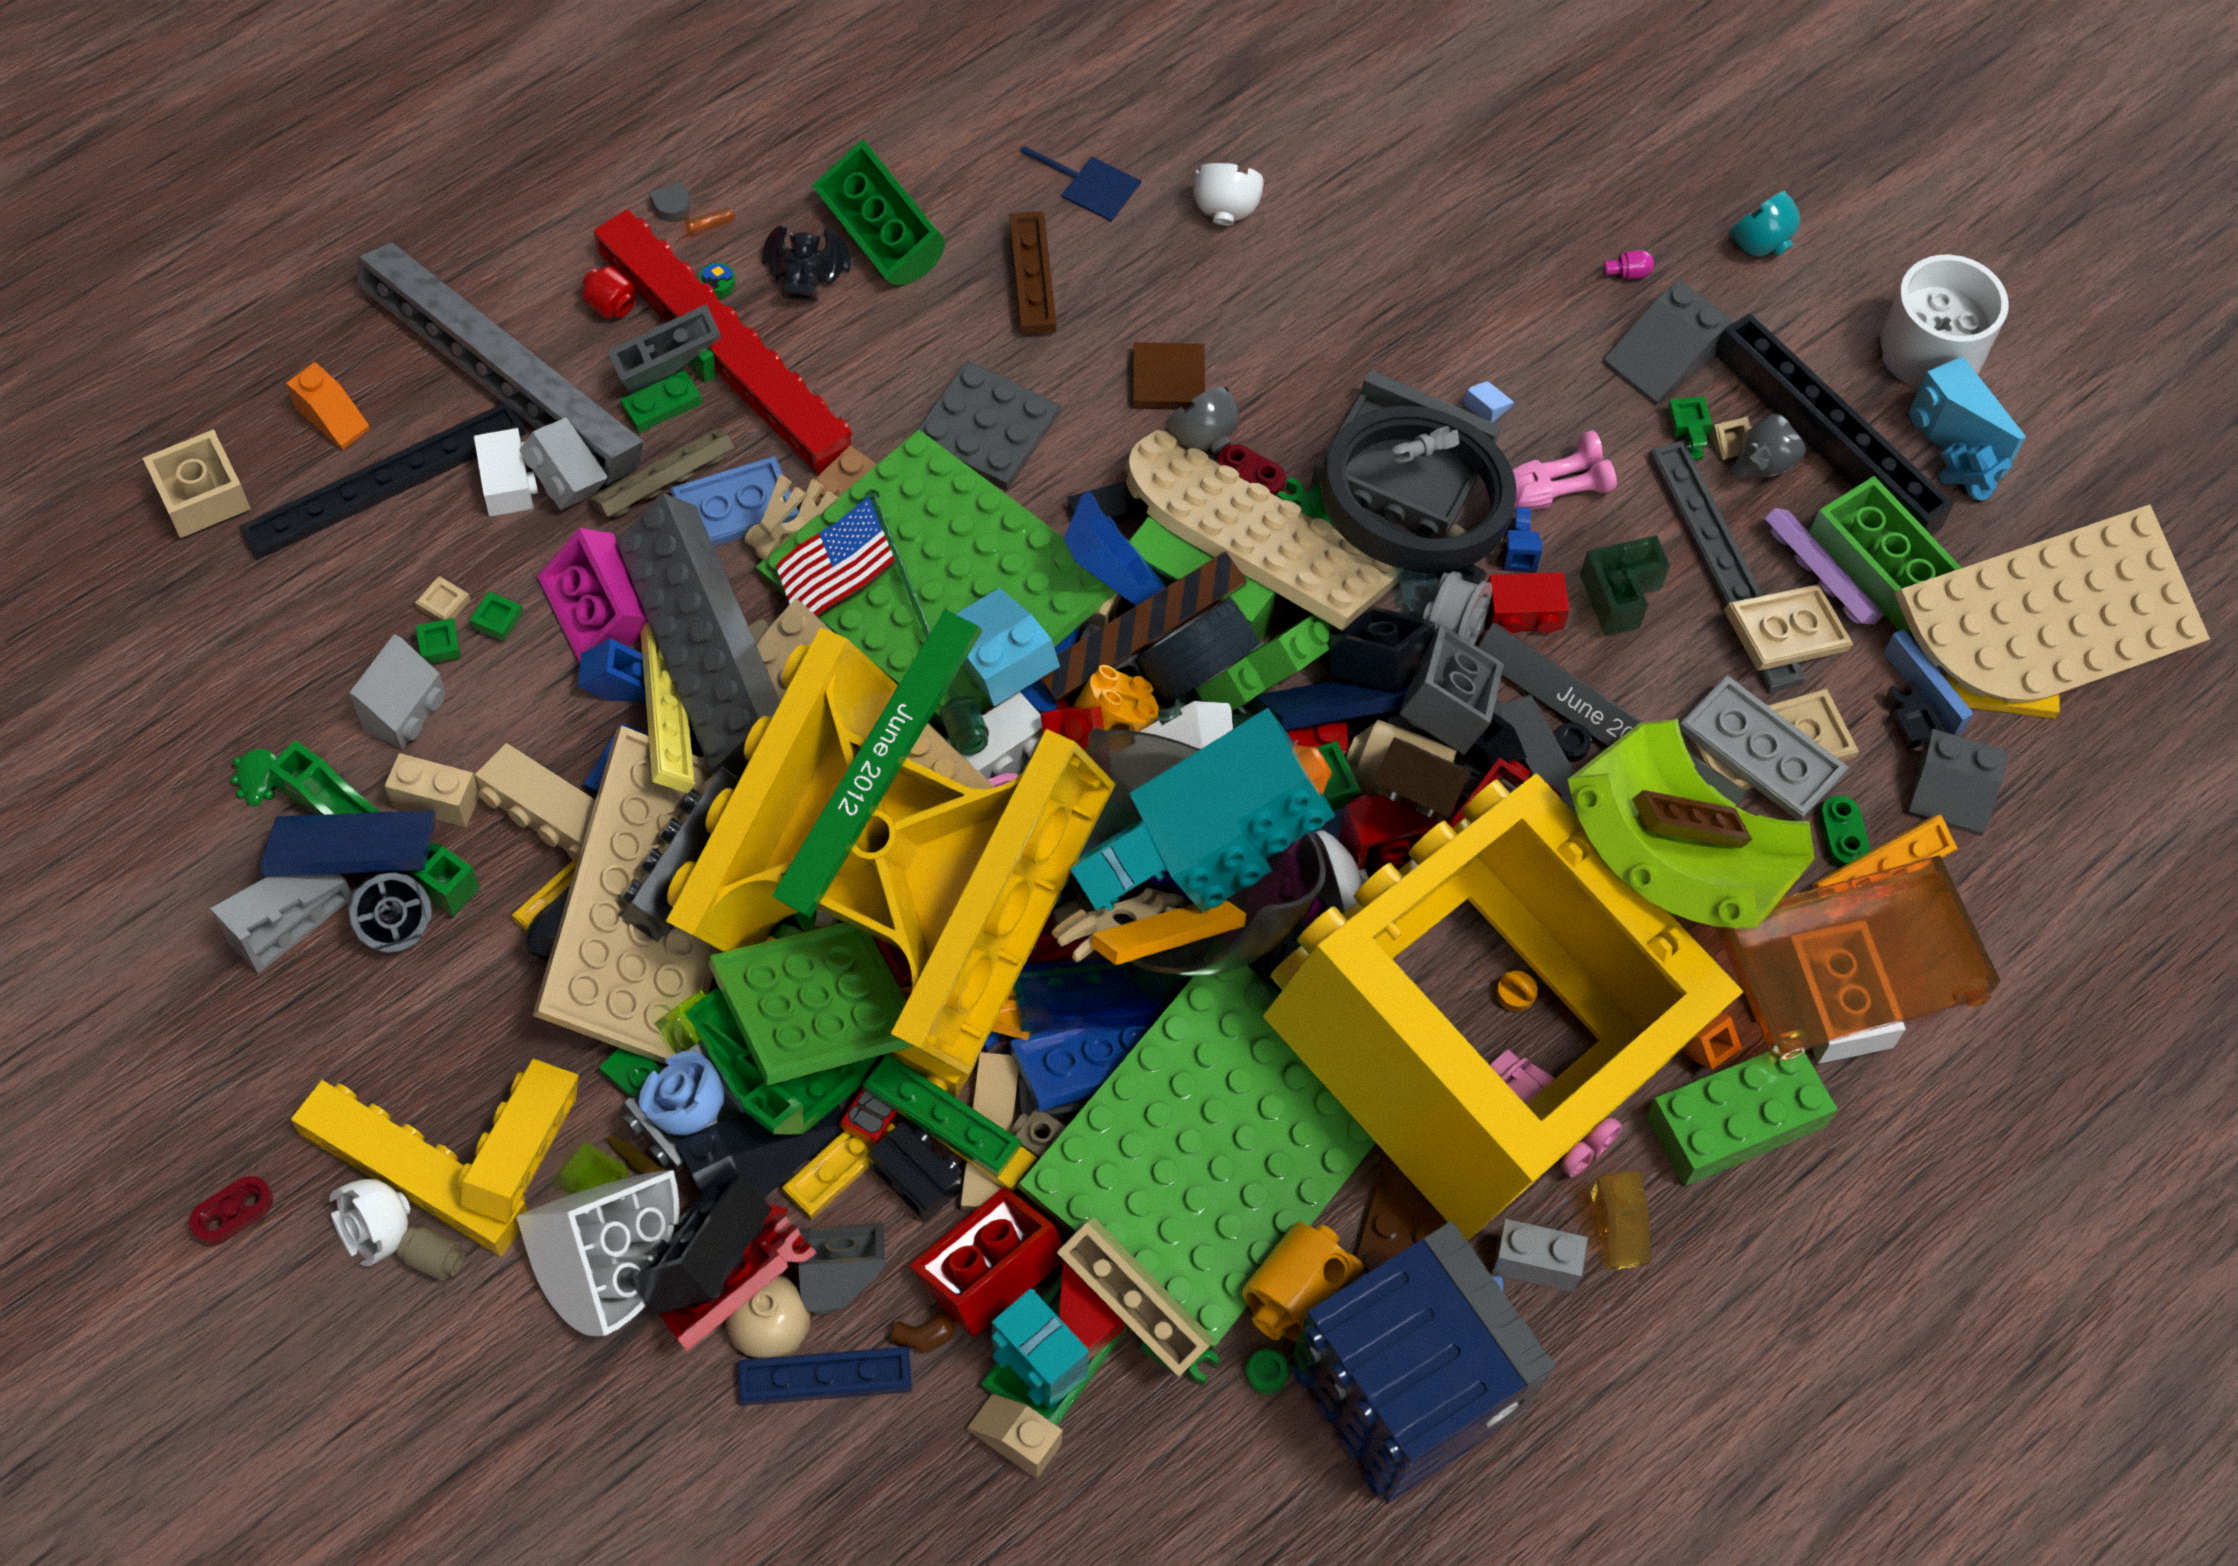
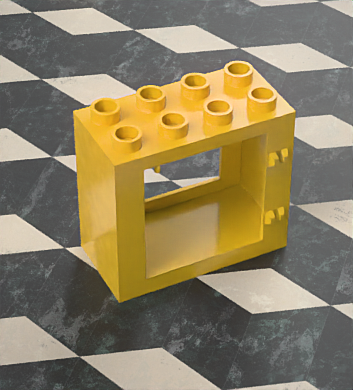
M1537 773L1511 793L1498 779L1494 780L1480 791L1462 810L1461 813L1466 817L1465 819L1461 820L1453 828L1445 820L1440 822L1409 851L1408 855L1412 858L1411 861L1399 870L1391 863H1388L1372 875L1354 894L1353 897L1358 902L1341 914L1334 906L1319 916L1298 937L1297 941L1301 946L1290 954L1270 975L1282 992L1263 1015V1018L1448 1223L1453 1221L1466 1242L1592 1131L1598 1123L1603 1121L1744 992L1668 911L1651 903L1635 892L1612 871L1590 842L1579 817ZM1466 900H1469L1599 1040L1527 1104L1515 1094L1393 961L1394 958Z

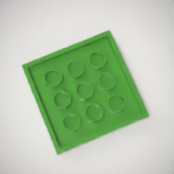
M845 922L710 955V970L766 1085L913 1047L891 1034L907 1000L871 935Z

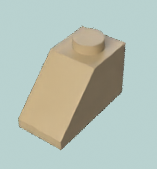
M991 1394L967 1427V1431L1036 1479H1038L1062 1445V1429L1029 1406L995 1394Z

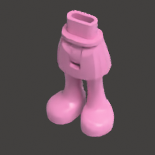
M1594 430L1584 432L1580 436L1578 450L1566 458L1545 463L1533 460L1513 469L1517 487L1514 510L1516 507L1531 509L1550 508L1553 498L1580 491L1608 493L1617 488L1614 467L1609 459L1603 460L1601 441ZM1582 471H1585V472H1586V473H1584V474H1581V475H1578V476H1575V477H1571V478H1567V479H1563V480L1551 481V479H1555V478H1558V477H1561V476H1564V475H1567V474H1572V473H1577V472H1582ZM1484 486V488H1485V493H1486L1487 498H1488V500H1489V502H1490L1487 488H1486V486Z
M1510 1049L1506 1050L1490 1064L1492 1069L1525 1104L1529 1103L1555 1080L1552 1075L1532 1063L1529 1064L1527 1058L1520 1060ZM1607 1118L1598 1123L1581 1140L1582 1142H1578L1562 1157V1170L1571 1178L1580 1174L1590 1165L1594 1156L1598 1158L1607 1150L1622 1131L1623 1125L1616 1118Z

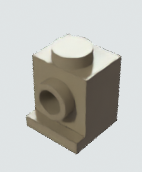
M1036 1107L1030 1116L1026 1113L1020 1115L1011 1129V1134L1022 1140V1147L1037 1157L1038 1162L1065 1130L1066 1126L1045 1112H1039ZM1038 1130L1039 1132L1047 1136V1138H1038L1035 1135L1036 1131Z

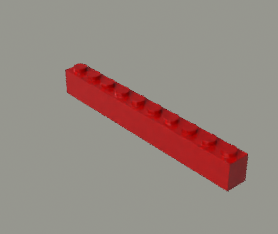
M626 209L593 230L597 252L610 266L616 268L634 284L635 291L666 322L707 304L722 336L721 339L709 347L714 354L715 372L817 476L851 445L852 431L847 422L840 417L837 419L829 411L824 399L819 395L814 396L806 388L801 376L796 372L791 373L784 366L778 353L773 349L768 350L761 343L756 331L751 327L746 328L739 321L734 309L729 305L724 306L717 299L712 287L707 283L702 284L695 277L690 265L685 261L680 262L674 256L668 243L663 239L658 240L652 234L649 225L644 219H637Z

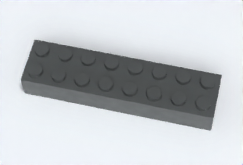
M663 493L616 540V544L710 772L715 773L721 767H724L741 779L749 763L744 756V747L751 728L761 717L766 715L773 717L781 701L696 505Z

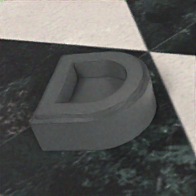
M682 181L649 192L650 201L656 213L664 220H680L690 211L689 195Z

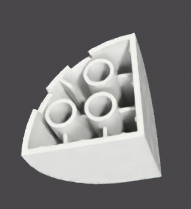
M674 1170L651 1172L602 1184L568 1195L516 1216L532 1269L541 1289L557 1313L577 1331L589 1336H606L625 1325L645 1307L643 1303L645 1300L625 1278L633 1269L644 1270L657 1256L652 1248L660 1239H664L668 1243L673 1238L674 1225H679V1197Z

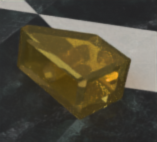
M1640 1170L1599 1175L1590 1193L1608 1270L1649 1265V1208Z

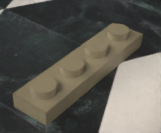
M714 429L591 496L590 500L597 512L607 517L620 516L630 510V504L641 498L650 499L662 492V487L670 482H680L688 479L694 474L693 470L699 466L714 464L725 457L724 453L734 448L728 434Z

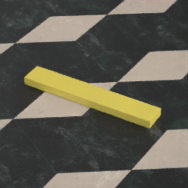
M646 622L641 630V645L652 782L689 793L695 785L688 715L683 707L651 626Z

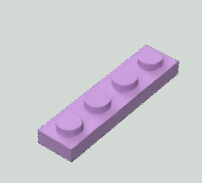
M1774 508L1765 518L1773 527L1770 530L1771 534L1783 545L1789 544L1797 553L1794 556L1795 560L1807 571L1813 570L1821 579L1818 582L1819 586L1831 597L1837 596L1845 605L1842 609L1852 621L1857 624L1860 622L1876 624L1885 615L1789 510Z

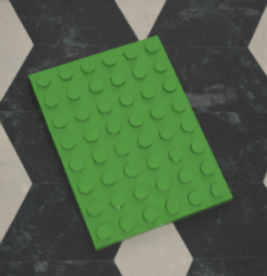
M917 430L842 493L834 505L829 506L821 515L817 514L773 551L767 561L763 560L756 566L759 575L787 597L776 569L779 561L798 545L839 521L869 496L896 564L866 589L825 613L819 619L834 633L852 642L897 685L900 684L944 609L956 614L1000 588L1032 614L1052 639L1055 648L1117 593L1076 563L1064 541V537L921 430ZM962 666L932 716L953 734H956L986 709L991 702Z
M1222 944L1017 1186L1019 1190L1073 1235L1087 1221L1095 1217L1215 1339L1208 1347L1209 1350L1215 1348L1248 1306L1242 1295L1243 1287L1292 1225L1296 1224V1222H1302L1307 1226H1311L1376 1143L1263 1018V1015L1279 996L1280 992L1264 979H1261L1251 968Z

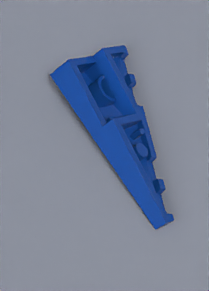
M1088 491L1079 500L1064 541L1076 563L1137 606L1165 589L1166 586L1133 544L1116 528L1117 525L1110 516L1107 517L1102 512L1096 498Z

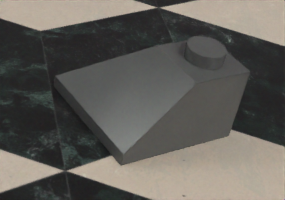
M884 1223L800 1228L801 1236L805 1241L799 1245V1248L808 1242L816 1251V1254L810 1259L798 1264L801 1301L807 1312L828 1314L836 1309H845L885 1268Z

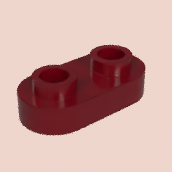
M1239 444L1229 445L1220 452L1218 458L1220 466L1225 465L1238 471L1241 479L1250 484H1262L1275 496H1277L1279 491L1283 492L1286 474L1277 463ZM1268 474L1272 478H1265L1263 475Z
M256 1176L242 1177L200 1203L190 1216V1228L196 1238L203 1244H221L263 1218L273 1205V1194L263 1179ZM259 1197L258 1202L254 1206H245L249 1198ZM213 1221H221L218 1229L208 1230L209 1225Z

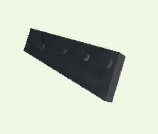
M721 767L696 791L691 789L689 793L683 795L677 805L682 810L677 819L670 818L659 833L658 837L663 842L658 850L652 848L641 862L639 867L644 872L640 879L636 880L633 878L620 896V899L625 901L617 915L656 942L674 927V925L666 922L673 909L667 900L670 883L679 868L686 862L693 861L697 863L711 836V833L706 829L708 811L720 792L727 788L735 790L740 780L738 777L724 767Z

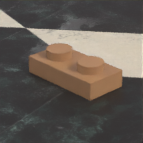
M850 445L815 479L824 486L820 495L815 500L816 506L819 505L827 491L839 497L877 464Z

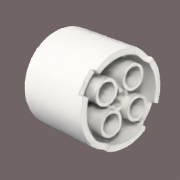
M1936 255L1914 264L1902 280L1879 335L1883 351L1882 360L1887 368L1902 382L1917 389L1920 388L1927 371L1962 356L1978 375L2008 313V297L2003 284L1984 265L1962 256Z

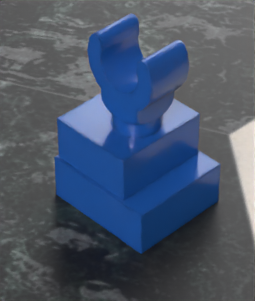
M1516 507V517L1513 518V530H1508L1504 544L1503 571L1537 573L1542 554V539L1539 537V532L1530 531L1531 508Z

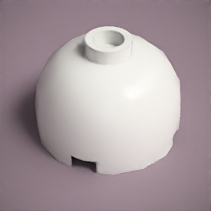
M1229 163L1202 165L1200 172L1196 169L1193 183V195L1199 209L1207 216L1212 217L1214 223L1224 226L1233 225L1234 221L1248 217L1253 213L1261 199L1264 179L1260 173L1248 168V174L1237 172L1238 165Z
M375 1179L357 1180L332 1191L330 1202L337 1199L338 1207L337 1211L331 1213L332 1221L338 1236L351 1256L359 1251L366 1259L360 1262V1264L372 1266L385 1260L397 1251L403 1235L408 1230L407 1215L410 1214L409 1203L401 1192L396 1193L392 1187Z

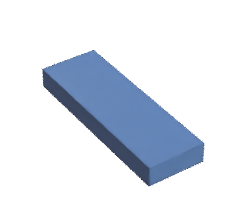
M1902 629L1894 633L1883 654L1907 683L1913 680L1919 688L1918 697L1922 702L1930 700L1944 729L1949 734L1957 736L1963 733L1973 716L1971 709L1927 658L1906 630Z

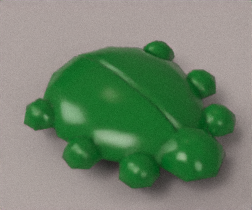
M262 748L249 750L242 757H235L232 760L233 765L237 768L236 774L231 777L230 782L233 785L238 784L240 787L236 791V797L239 799L246 797L247 804L252 807L260 805L263 797L267 800L274 797V792L271 789L276 785L268 769L277 759L272 751Z

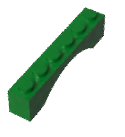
M296 740L268 767L277 789L312 815L381 812L345 782L323 759ZM432 842L425 870L396 871L407 874L423 886L429 899L453 917L480 889L473 867L444 846Z

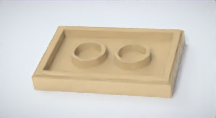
M1819 584L1730 602L1724 609L1757 671L1848 652L1853 646V642Z

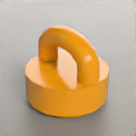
M1523 971L1506 972L1498 983L1496 996L1503 1008L1519 1013L1532 1007L1537 997L1538 987L1535 980Z

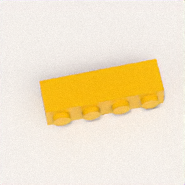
M532 1059L525 1073L518 1072L511 1087L510 1094L512 1096L508 1103L503 1101L500 1103L494 1116L492 1131L490 1133L484 1132L478 1142L475 1152L476 1159L473 1164L466 1163L460 1173L457 1186L462 1188L461 1207L509 1223L576 1101L578 1074L536 1059Z

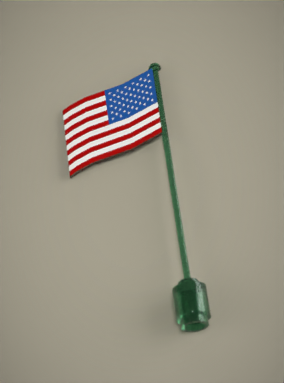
M875 489L866 491L865 499L843 518L798 545L776 565L789 603L791 604L797 598L820 618L825 613L866 589L896 564L926 639L931 632L877 500L879 492ZM951 683L947 690L950 700L941 709L940 717L952 746L960 754L965 756L978 754L988 745L989 730L977 701L971 697L957 696Z

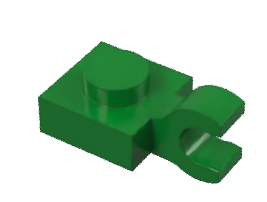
M1705 396L1670 399L1667 409L1674 435L1686 436V446L1694 460L1704 459L1702 448L1707 447L1705 434L1710 433L1712 428Z

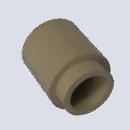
M411 1226L403 1235L397 1251L398 1257L404 1259L405 1265L440 1281L446 1280L449 1276H455L461 1269L465 1259L460 1241L426 1226L420 1228Z

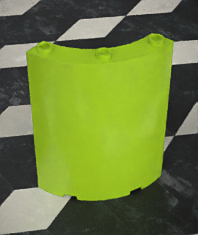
M1678 719L1639 723L1568 778L1572 801L1579 820L1590 842L1612 871L1630 888L1651 903L1691 921L1727 928H1758L1815 859L1809 821L1778 820L1747 813L1736 807L1737 804L1723 796L1711 784L1708 785L1694 768L1695 764L1685 747ZM1642 790L1735 808L1753 840L1741 849L1649 832L1641 824L1638 818L1639 811L1632 799Z

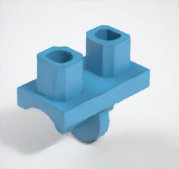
M1954 443L1941 453L1947 468L1940 472L1938 476L1942 484H1964L1967 493L1972 499L1986 500L1997 488V481L1994 479V475L2000 470H2008L2012 465L2009 457L1995 456L1991 443H1980L1969 450L1965 443Z

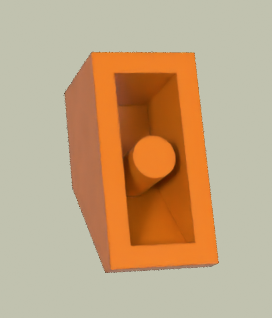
M313 362L286 383L295 409L342 451L370 430V425L341 385L316 362Z

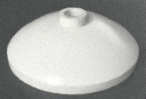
M1323 830L1313 832L1311 854L1319 896L1329 908L1335 906L1343 914L1358 902L1353 896L1369 879L1365 869H1358L1350 852L1333 835Z

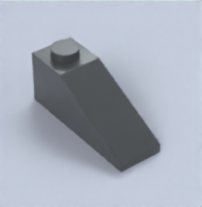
M707 304L607 351L621 382L631 395L668 378L721 339L722 336Z

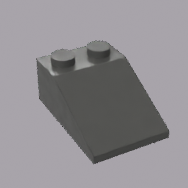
M1679 280L1655 300L1606 356L1603 364L1657 406L1716 355L1724 330L1731 326L1734 321L1682 280Z
M1440 624L1405 693L1400 714L1411 725L1423 728L1437 737L1441 743L1451 746L1450 748H1454L1465 755L1491 723L1504 664Z

